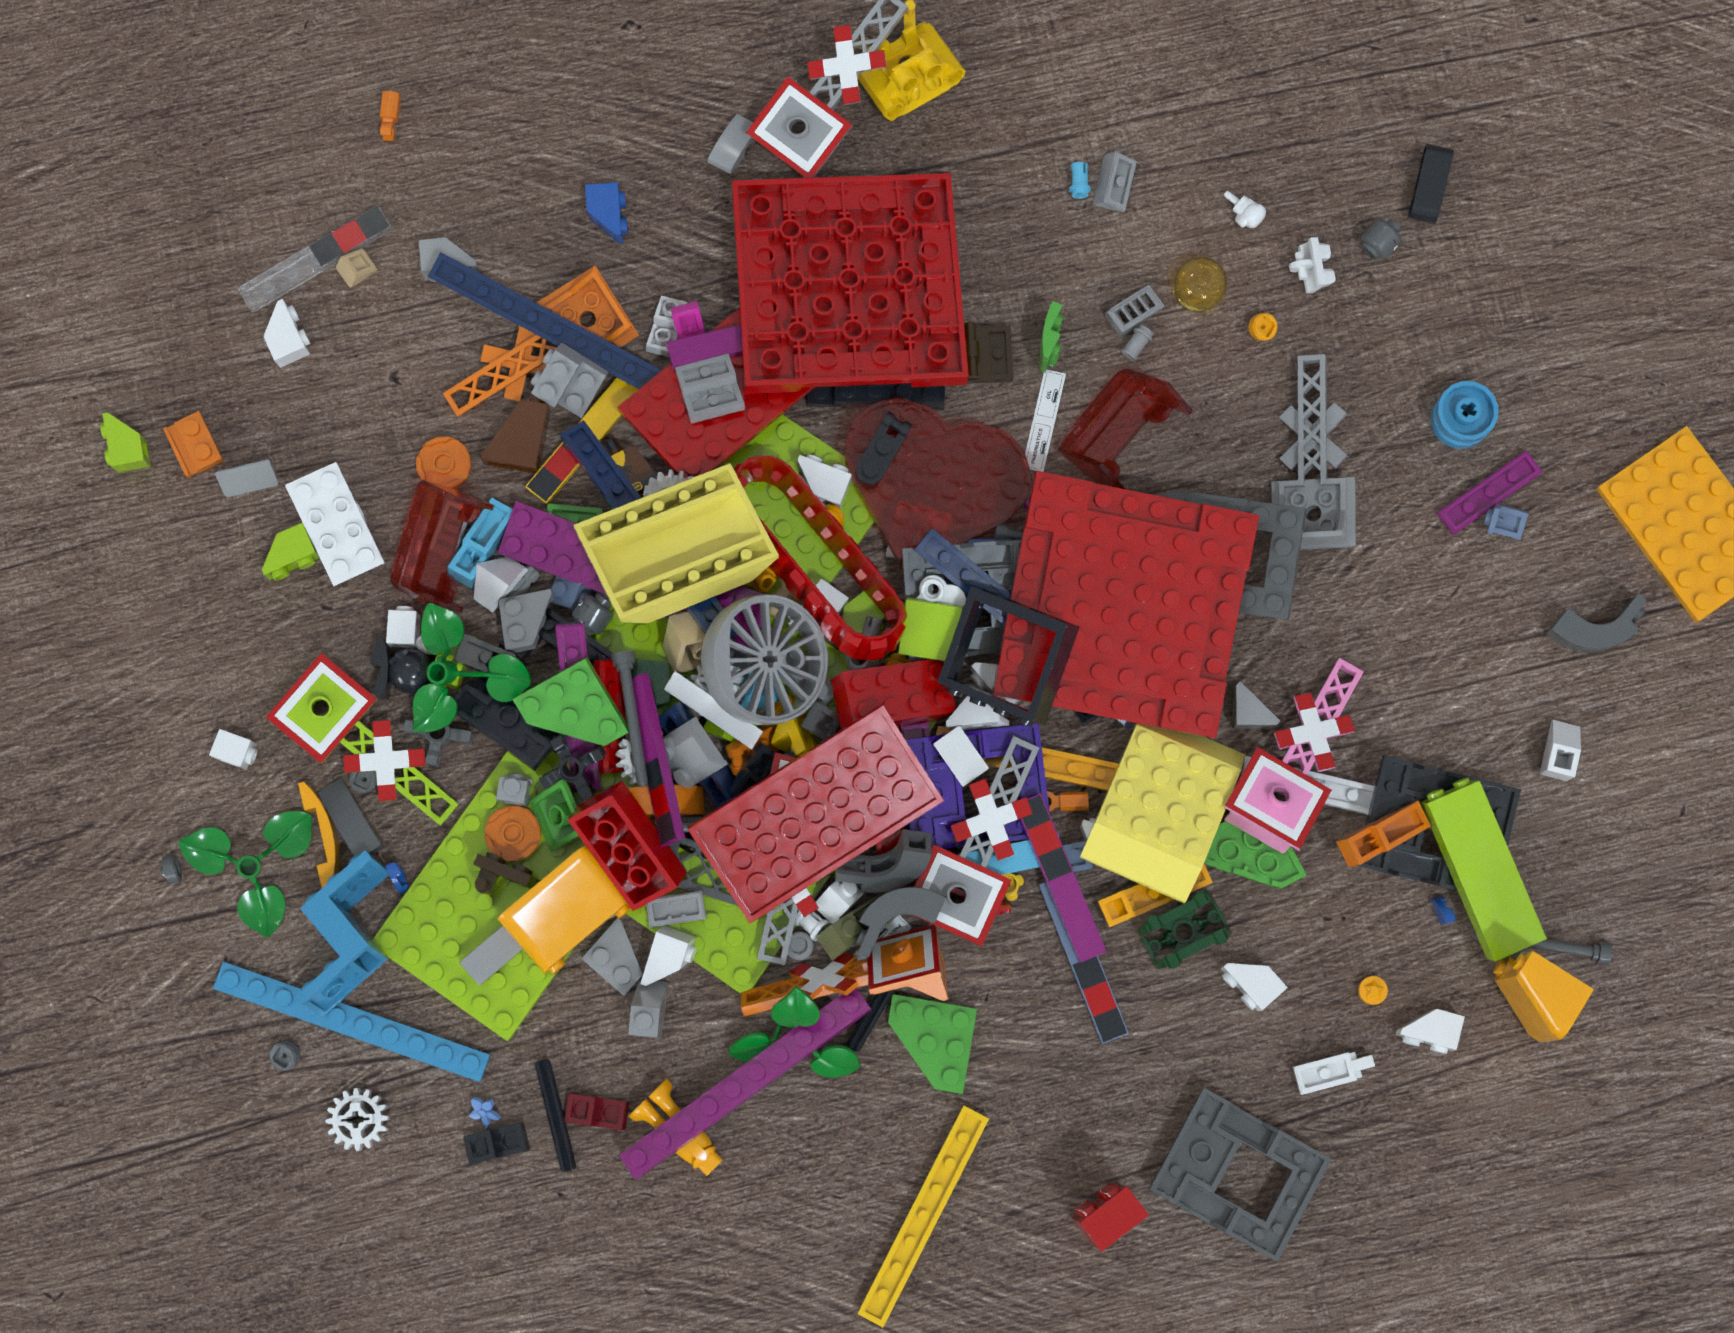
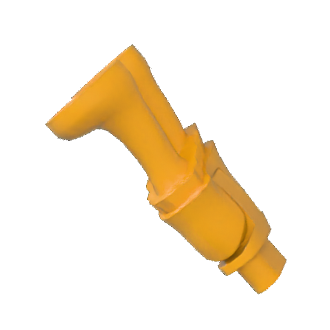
M667 1078L648 1097L671 1118L681 1109L670 1096L672 1083ZM647 1098L628 1115L632 1121H646L655 1129L666 1122ZM705 1131L675 1152L683 1160L693 1164L694 1169L698 1167L706 1176L723 1161L715 1152L716 1147L712 1146L711 1140Z

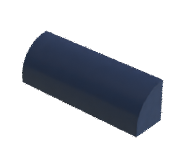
M679 701L658 715V718L665 733L669 734L694 718V715L685 703ZM728 765L699 782L716 808L736 797L730 791L736 777L732 774Z

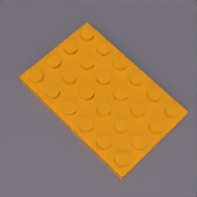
M1686 426L1607 480L1596 490L1694 622L1697 623L1734 597V488Z

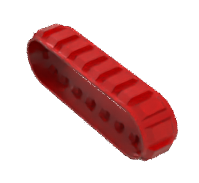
M773 456L747 458L743 464H737L734 471L743 488L751 482H766L776 486L785 494L885 615L886 620L891 628L886 627L880 636H866L853 630L760 519L779 555L769 566L778 578L784 581L785 587L792 596L798 599L803 607L813 616L830 642L833 641L839 648V651L858 660L870 661L881 659L887 651H894L906 628L903 623L907 618V613L903 601L898 598L895 593L896 590L887 579L880 575L873 562L861 552V548L853 538L846 534L838 520L827 511V507L819 497L812 493L804 479L790 465Z

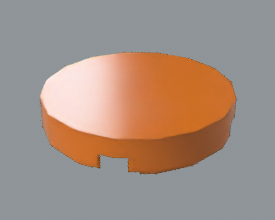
M448 436L435 437L422 446L423 448L416 458V470L421 480L429 488L440 492L452 491L462 486L468 479L472 469L471 456L467 448L458 440Z
M520 806L502 807L496 810L486 823L485 842L488 849L507 862H520L529 858L537 850L541 841V827L536 816L528 809Z

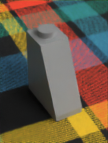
M639 980L631 1004L628 1035L663 1039L668 982L655 981L644 986L640 984L641 980Z

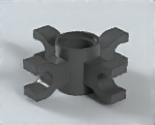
M405 720L403 731L406 734L424 736L430 741L425 764H428V766L440 768L442 749L450 744L451 741L473 745L475 734L472 731L452 729L448 725L445 727L446 732L441 739H433L432 732L413 731L414 721Z

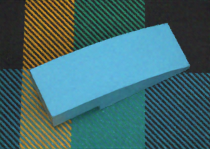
M494 498L490 499L462 540L461 548L448 565V576L471 589L475 585L477 563L491 560L503 539L513 509Z

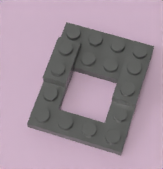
M1167 490V498L1259 515L1257 531L1272 533L1264 588L1244 585L1239 613L1289 620L1307 509L1249 501L1248 499Z
M1021 539L952 544L979 568L987 571L991 578L1011 594ZM915 547L901 548L905 604L907 597L916 598L920 595L919 586L925 577L942 574L914 551ZM933 584L929 585L931 593H933ZM990 614V625L976 626L966 657L978 654L999 653L1005 626ZM908 655L909 661L929 659Z
M1202 1088L1148 1190L1278 1262L1332 1159L1285 1132L1248 1114L1210 1090ZM1241 1143L1291 1170L1264 1221L1215 1194Z

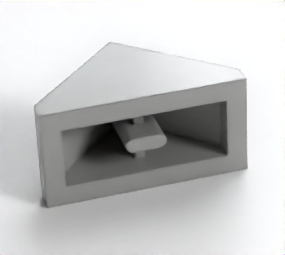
M1239 682L1233 688V728L1273 729L1280 722L1243 683Z

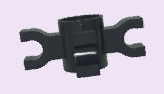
M560 733L554 736L550 743L561 761L557 768L544 773L539 778L543 788L545 789L563 779L567 782H574L582 801L592 797L596 790L586 776L585 771L589 765L604 759V756L607 755L604 747L599 745L583 754L571 749L568 739L564 734ZM567 761L576 762L579 765V772L570 771L567 767Z

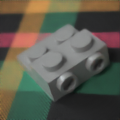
M561 343L556 350L550 348L542 361L546 364L544 371L538 370L530 383L535 386L531 393L554 408L559 404L582 418L609 372Z

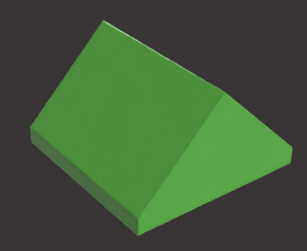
M562 779L529 800L551 852L581 840L568 822V818L579 805L569 782Z

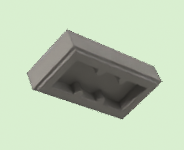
M703 891L659 897L646 904L650 928L707 919Z

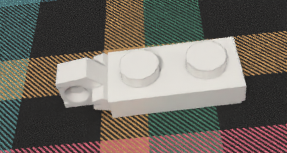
M1347 1052L1292 1068L1299 1093L1303 1095L1356 1081L1357 1078L1362 1077L1361 1070L1374 1067L1375 1064L1372 1055L1357 1058L1355 1052Z

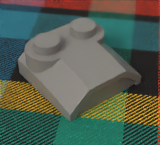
M696 716L663 737L670 771L675 781L681 786L691 788L728 764Z

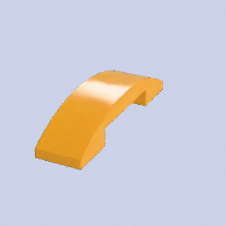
M301 782L298 785L304 811L317 813L327 857V863L317 865L321 887L323 888L331 876L340 872L341 855L338 833L318 793L307 783Z
M1203 864L1190 893L1213 883L1205 864ZM1138 884L1099 900L1098 904L1110 928L1176 899Z

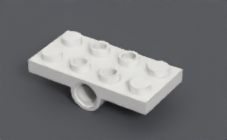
M337 462L285 485L333 586L385 563L368 528L364 514L354 498Z

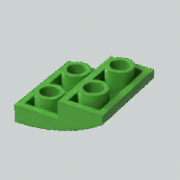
M1052 301L1040 343L1039 364L1040 371L1043 373L1046 372L1049 366H1055L1062 345L1059 344L1061 335L1059 332L1064 316L1061 315L1063 305Z

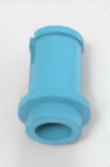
M1074 162L1071 164L1072 185L1069 187V192L1072 193L1073 198L1083 199L1088 197V193L1091 191V187L1088 185V164Z

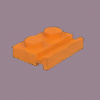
M200 411L174 422L169 427L163 428L188 479L198 472L201 473L224 461Z

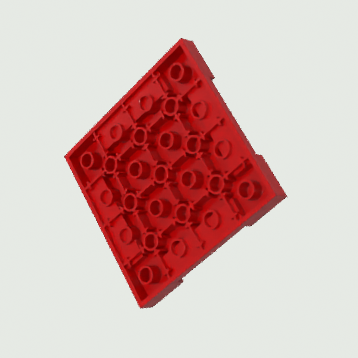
M951 173L732 180V205L745 394L800 392L802 387L911 383V387H932L967 384L969 374Z
M1036 471L1034 473L1010 599L1080 626L1052 707L1216 738L1227 685L1225 680L1246 572L1249 571L1259 515ZM1007 613L991 694L1032 702L1056 632Z

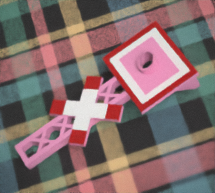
M1339 658L1315 701L1311 693L1294 696L1293 699L1302 725L1274 732L1279 750L1288 748L1285 756L1281 761L1259 747L1256 748L1224 808L1229 810L1224 819L1225 821L1282 854L1290 846L1298 851L1300 850L1332 791L1307 775L1314 762L1318 772L1336 767L1327 739L1355 732L1350 715L1339 716L1364 671ZM1339 669L1353 676L1350 683L1340 684L1337 675ZM1335 693L1339 704L1328 707L1325 695ZM1323 715L1324 721H1320L1319 716ZM1308 743L1311 751L1303 752L1301 745ZM1298 760L1302 772L1288 765V763ZM1273 792H1281L1285 796L1286 801L1277 800Z

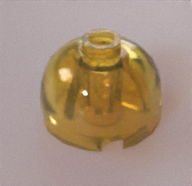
M1204 256L1192 257L1183 262L1175 272L1172 283L1173 295L1179 305L1193 310L1192 312L1195 313L1209 312L1218 307L1225 297L1228 286L1226 272L1221 264L1212 258Z

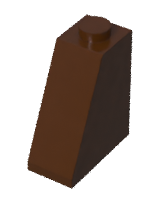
M529 398L528 401L520 400L482 452L481 460L484 465L536 474L540 469L551 414L548 404H545L543 400L538 398Z

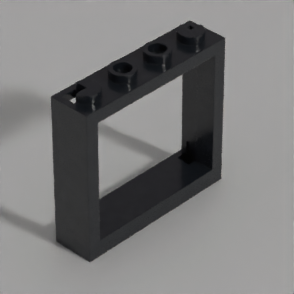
M971 586L937 683L946 686L947 693L962 697V694L969 696V702L983 707L986 704L993 706V712L1006 717H1009L1010 714L1018 717L1017 722L1032 727L1033 723L1045 724L1080 626L984 588ZM984 604L1056 632L1029 710L958 681Z

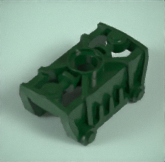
M1205 891L1195 893L1192 900L1160 916L1153 914L1147 917L1146 923L1137 930L1156 969L1166 967L1174 969L1180 966L1181 960L1213 944L1222 945L1226 943V940L1229 939L1228 937L1232 933L1212 893H1205ZM1211 902L1213 908L1207 913L1205 918L1200 919L1196 917L1192 919L1196 909ZM1207 923H1222L1224 927L1210 935L1198 933L1205 929L1204 925ZM1179 924L1190 926L1192 935L1189 939L1182 940L1177 936L1176 928ZM1158 928L1168 930V932L1163 934L1164 938L1159 941L1156 939L1146 940L1144 936ZM1168 944L1170 947L1176 944L1172 954L1158 961L1156 960L1155 955L1161 950V946Z

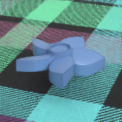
M477 1097L471 1099L474 1110L469 1117L474 1120L481 1118L486 1129L489 1127L491 1119L499 1120L501 1118L496 1111L491 1110L494 1107L493 1099L486 1100L485 1102Z

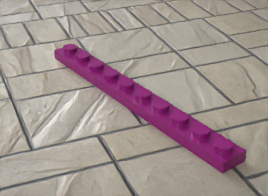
M857 988L847 996L841 994L820 1009V1018L814 1025L807 1027L798 1025L621 1153L619 1157L635 1180L641 1178L870 1012V1006Z

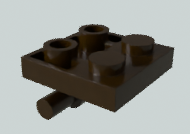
M974 322L964 323L969 374L967 384L1012 382L1014 377L1010 325L975 327Z
M487 852L485 856L477 854L473 865L481 869L475 881V888L484 895L494 891L499 877L528 889L536 885L537 879L531 876L533 871L529 870V868L514 862L512 867L505 865L506 860L490 852Z

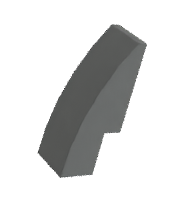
M343 778L338 779L318 792L331 819L354 856L365 850L373 855L385 847Z

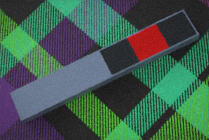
M1046 882L1039 884L1038 886L1101 1044L1129 1034L1098 956L1079 963Z

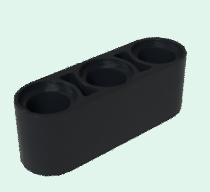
M1426 144L1420 162L1408 218L1436 224L1451 167L1453 149Z

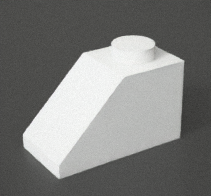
M663 926L656 931L640 984L647 986L680 970L687 963H691L697 947L693 946L696 937L668 926Z

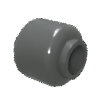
M1376 219L1362 233L1361 240L1363 243L1360 246L1374 260H1377V258L1387 259L1402 242L1399 234L1401 228L1392 219L1388 221Z
M600 594L596 597L585 595L572 612L573 623L585 622L586 634L590 637L592 634L600 635L614 617L612 610L609 608L611 602Z

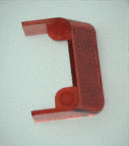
M1123 369L1110 379L1061 438L1057 448L1068 461L1097 484L1125 489L1117 480L1120 466L1115 462V459L1146 422H1164L1168 419L1173 409L1188 415L1193 410L1170 382L1131 369Z
M425 480L420 481L413 495L391 570V585L422 604L434 603L449 610L462 612L464 607L452 601L457 592V584L454 577L448 574V565L453 560L463 523L473 522L479 516L481 508L493 511L494 505L462 491Z

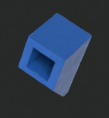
M618 182L586 184V206L589 219L617 243H624L623 234H628L627 217H622L621 209L626 208L625 191H620Z

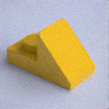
M803 713L790 721L777 724L771 744L784 752L792 749L797 757L815 747L814 737L801 726L806 718L805 714Z

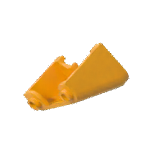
M584 845L508 907L497 920L544 974L551 972L553 975L566 964L563 960L567 953L609 918L617 916L620 919L631 908L586 845Z
M1530 951L1526 955L1521 953L1516 960L1511 957H1506L1505 960L1500 959L1493 970V973L1496 974L1495 982L1528 1035L1538 1042L1563 1039L1594 990L1534 951Z

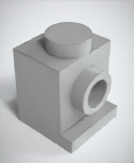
M508 774L500 777L496 800L503 804L528 807L533 779L517 774Z

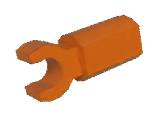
M395 91L382 92L380 135H383V141H394L395 123H398L401 103L400 93Z
M1047 791L1048 798L1052 801L1049 806L1050 813L1059 808L1061 812L1089 811L1088 792H1060V796H1055L1052 792Z

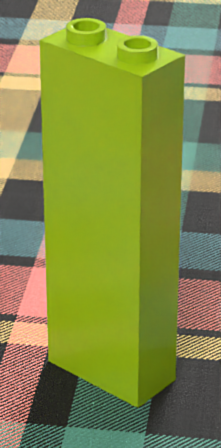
M1469 777L1454 782V788L1444 792L1443 789H1438L1427 794L1428 799L1420 803L1431 825L1433 834L1487 960L1496 962L1547 938L1479 780H1469Z

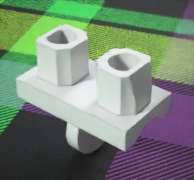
M1311 237L1307 243L1299 245L1298 252L1295 253L1296 261L1289 264L1290 272H1298L1299 280H1304L1306 294L1314 293L1322 287L1331 285L1336 280L1332 269H1323L1322 261H1327L1331 255L1330 245L1319 243L1318 237Z

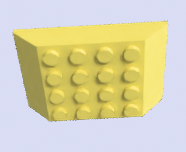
M730 463L574 525V529L620 622L648 624L753 581L779 556Z
M1136 723L1080 858L1185 903L1203 867L1226 808L1224 806L1234 790L1242 770L1245 754L1201 735Z

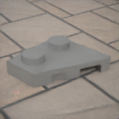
M552 589L499 599L506 651L517 653L536 648L540 637L539 631L544 626L547 618L546 611L549 602L553 601L554 598Z
M618 918L582 958L583 961L623 996H626L643 976L623 922Z

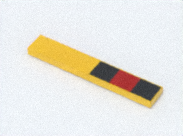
M616 378L580 422L585 421L601 442L622 417L617 407L639 389ZM562 442L525 488L544 504L548 505L578 470L580 464Z

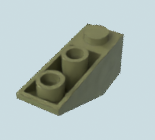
M890 891L881 892L831 924L816 937L832 961L856 946L862 929L868 931L870 927L859 922L862 915L875 900ZM897 916L891 918L889 921L885 923V925L893 919H895Z

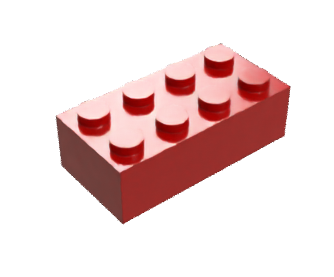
M929 659L841 672L830 680L841 729L881 704L884 705L897 727L945 720L950 717L957 709L954 695L946 692V686L937 683L945 661Z
M623 781L578 805L568 818V822L632 911L677 888L687 873L669 846H661L658 830Z
M1108 1183L1097 1192L1099 1197L1095 1201L1090 1202L1086 1200L1074 1209L1076 1215L1072 1220L1090 1244L1101 1252L1149 1216L1128 1186Z

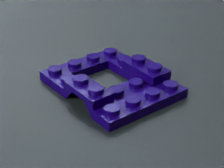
M1033 723L1032 727L1022 724L964 732L982 759L1005 756L1013 736L1039 747L1018 795V800L1025 797L1028 799L1041 793L1050 814L1038 723ZM946 734L906 739L944 800L908 823L909 830L931 833V849L933 845L943 849L964 846L967 839L956 842L951 825L975 817H965L962 785L934 746V743ZM1017 744L1012 752L1016 765L1026 762L1031 754L1030 750ZM1024 767L1018 769L1020 776L1022 774ZM1020 819L1005 824L1004 828L1009 841L1027 839ZM987 832L978 834L981 843L989 840ZM975 838L973 839L971 845L976 844Z

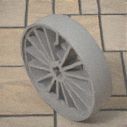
M762 594L735 601L725 607L714 618L704 638L701 663L707 688L716 703L726 713L746 723L774 725L800 716L813 705L821 693L826 680L828 653L819 625L804 607L786 597ZM753 604H760L761 632L750 608ZM769 606L779 609L772 632L770 630ZM740 611L744 614L753 638L734 619ZM788 615L793 620V623L779 639L785 616ZM732 628L750 648L731 641L730 629ZM797 628H799L804 638L787 647H783ZM806 643L808 656H804L802 650L798 647ZM730 647L747 654L748 657L730 658ZM788 652L792 655L793 659L791 666L786 662V654ZM805 660H809L808 673L800 670ZM730 663H748V667L731 675ZM753 671L734 694L732 681ZM786 672L806 679L803 689ZM756 680L748 709H745L739 704V700ZM782 681L798 696L792 705ZM763 687L765 690L766 716L756 714ZM774 688L784 709V711L776 715L774 707Z

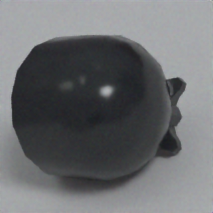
M408 648L397 652L389 660V678L391 684L398 691L405 694H416L422 686L432 684L427 677V668L432 661L423 652Z

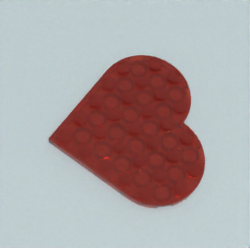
M904 398L883 400L866 408L853 422L845 442L844 459L848 473L852 474V482L902 571L901 548L916 547L930 528H933L951 544L967 543L970 539H975L995 529L997 525L1011 519L1022 506L1030 484L1029 464L1024 451L1010 434L1000 428L996 429L984 425L982 422H963L948 427L941 416L925 404L920 405L907 401ZM890 411L896 415L895 418L902 422L908 421L913 426L881 481L874 486H864L856 478V467L886 414ZM889 427L886 433L896 438L899 432Z

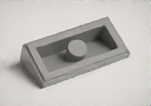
M1116 151L1104 155L1093 205L1125 212L1137 163L1136 160Z
M268 459L215 472L219 485L226 497L279 485L276 467Z
M502 926L460 962V965L480 986L517 955L522 948Z

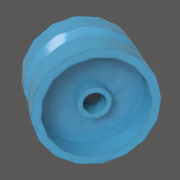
M1461 381L1452 384L1435 402L1431 411L1430 424L1435 436L1443 444L1456 449H1467L1480 443L1494 428L1498 419L1499 406L1494 394L1486 386L1475 381Z

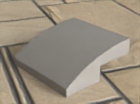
M729 354L675 367L691 424L745 410L744 401Z

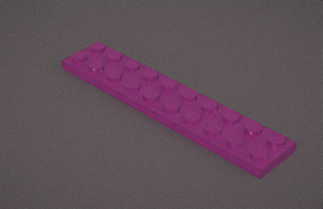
M516 501L498 554L578 584L581 582L582 586L606 594L574 529V525L577 523ZM741 585L715 597L722 607L725 608L742 598L762 595L764 593ZM753 604L750 608L761 632L760 604ZM740 611L734 619L753 638L744 614ZM672 613V614L667 615V616H665V617L669 618V616H672V615L675 614V613ZM739 635L732 638V641L750 648Z

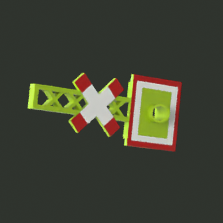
M321 653L265 718L321 764L339 743L343 744L355 754L343 755L344 773L375 771L379 802L397 800V789L441 826L459 804L415 768L426 766L424 749L394 751L392 748L390 720L372 722L373 732L364 726L359 720L377 699ZM324 700L329 705V711L324 716H317L314 713L313 707L317 701ZM354 726H357L360 729V741L348 742L344 737ZM365 734L372 740H365ZM374 744L375 753H366V745ZM361 745V752L354 746ZM403 768L404 777L395 778L394 769ZM408 770L411 771L415 776L409 777ZM409 781H423L425 783L426 795L413 796L410 793ZM397 782H404L405 788ZM430 788L437 794L430 795ZM443 798L450 804L449 808L440 818L431 810V799ZM419 800H426V806Z

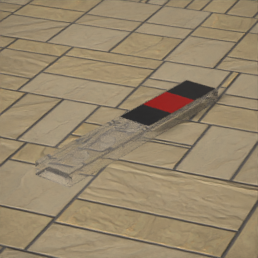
M376 205L239 286L237 290L250 311L254 313L338 263L341 256L365 247L393 229L380 207Z

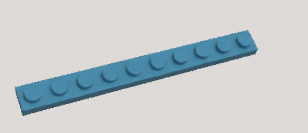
M226 962L222 963L213 987L215 990L478 1082H482L491 1057L490 1054L341 1002L322 1017L303 1005L296 997L301 992V988Z

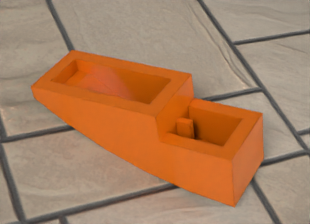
M1415 801L1336 841L1348 867L1361 865L1378 854L1393 849L1431 827L1419 801Z

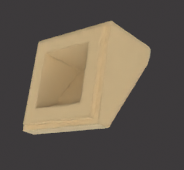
M363 248L341 256L336 265L337 271L350 288L356 286L377 271V267Z

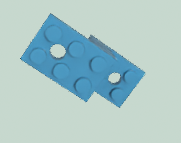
M366 850L355 855L349 861L347 867L340 873L331 876L327 884L320 891L311 894L306 899L305 904L300 907L340 956L337 960L330 961L319 976L306 982L301 992L296 995L303 1005L322 1017L388 960L348 912L389 876L386 867Z

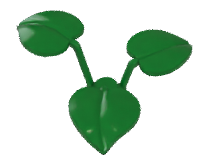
M428 603L422 617V642L429 653L433 655L443 653V655L438 656L437 661L432 662L427 668V677L434 684L422 686L415 694L413 700V731H437L448 726L456 717L457 701L452 696L447 695L449 689L444 684L452 683L460 676L489 677L486 684L488 693L497 701L509 702L513 701L516 696L522 694L530 687L531 676L527 667L512 655L500 654L490 659L489 672L458 671L453 662L445 661V659L451 653L450 648L457 647L463 640V622L455 612L434 603Z
M289 811L271 818L265 825L263 836L272 845L258 856L247 855L240 860L227 855L231 848V841L227 834L218 828H203L179 840V847L184 858L197 871L207 875L218 874L223 871L225 860H228L237 865V871L240 876L250 878L256 890H248L242 894L238 901L237 910L240 919L248 927L265 938L272 935L279 927L284 917L286 903L284 895L278 887L270 885L261 889V885L256 878L262 871L261 860L275 849L279 855L285 858H296L308 849L312 839V816L306 812Z
M795 986L771 1009V1017L777 1023L773 1037L769 1039L768 1035L762 1032L745 1035L729 1047L728 1054L742 1062H749L778 1040L782 1026L794 1029L798 1025L805 1027L814 1025L820 1018L818 1006L810 996L798 986ZM840 1045L827 1047L822 1052L816 1050L813 1052L816 1058L810 1063L811 1069L816 1074L827 1078L847 1076L858 1070L861 1066L856 1053Z

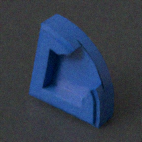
M395 862L386 865L385 867L397 891L400 894L407 892L410 886L401 865Z
M1443 896L1431 899L1440 925L1456 921L1452 908H1447L1446 899Z

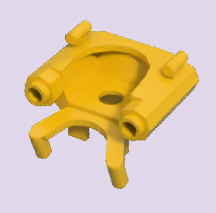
M913 0L905 2L909 9L904 14V30L902 35L892 43L885 40L877 50L885 51L887 68L864 71L858 76V80L879 110L890 121H894L898 116L911 112L959 84L966 72L933 25L922 22L916 26V4ZM910 57L908 60L899 64V62L903 58Z

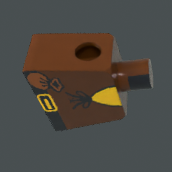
M613 438L603 444V447L638 494L643 496L644 487L649 484V479L652 477L657 480V474L634 445L623 449L617 438Z

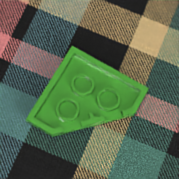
M588 657L513 699L526 723L602 746L629 733L627 723Z
M1227 821L1219 824L1204 862L1206 866L1278 889H1282L1307 876L1291 846L1282 854Z
M893 994L888 1024L934 1089L963 1094L977 1009Z

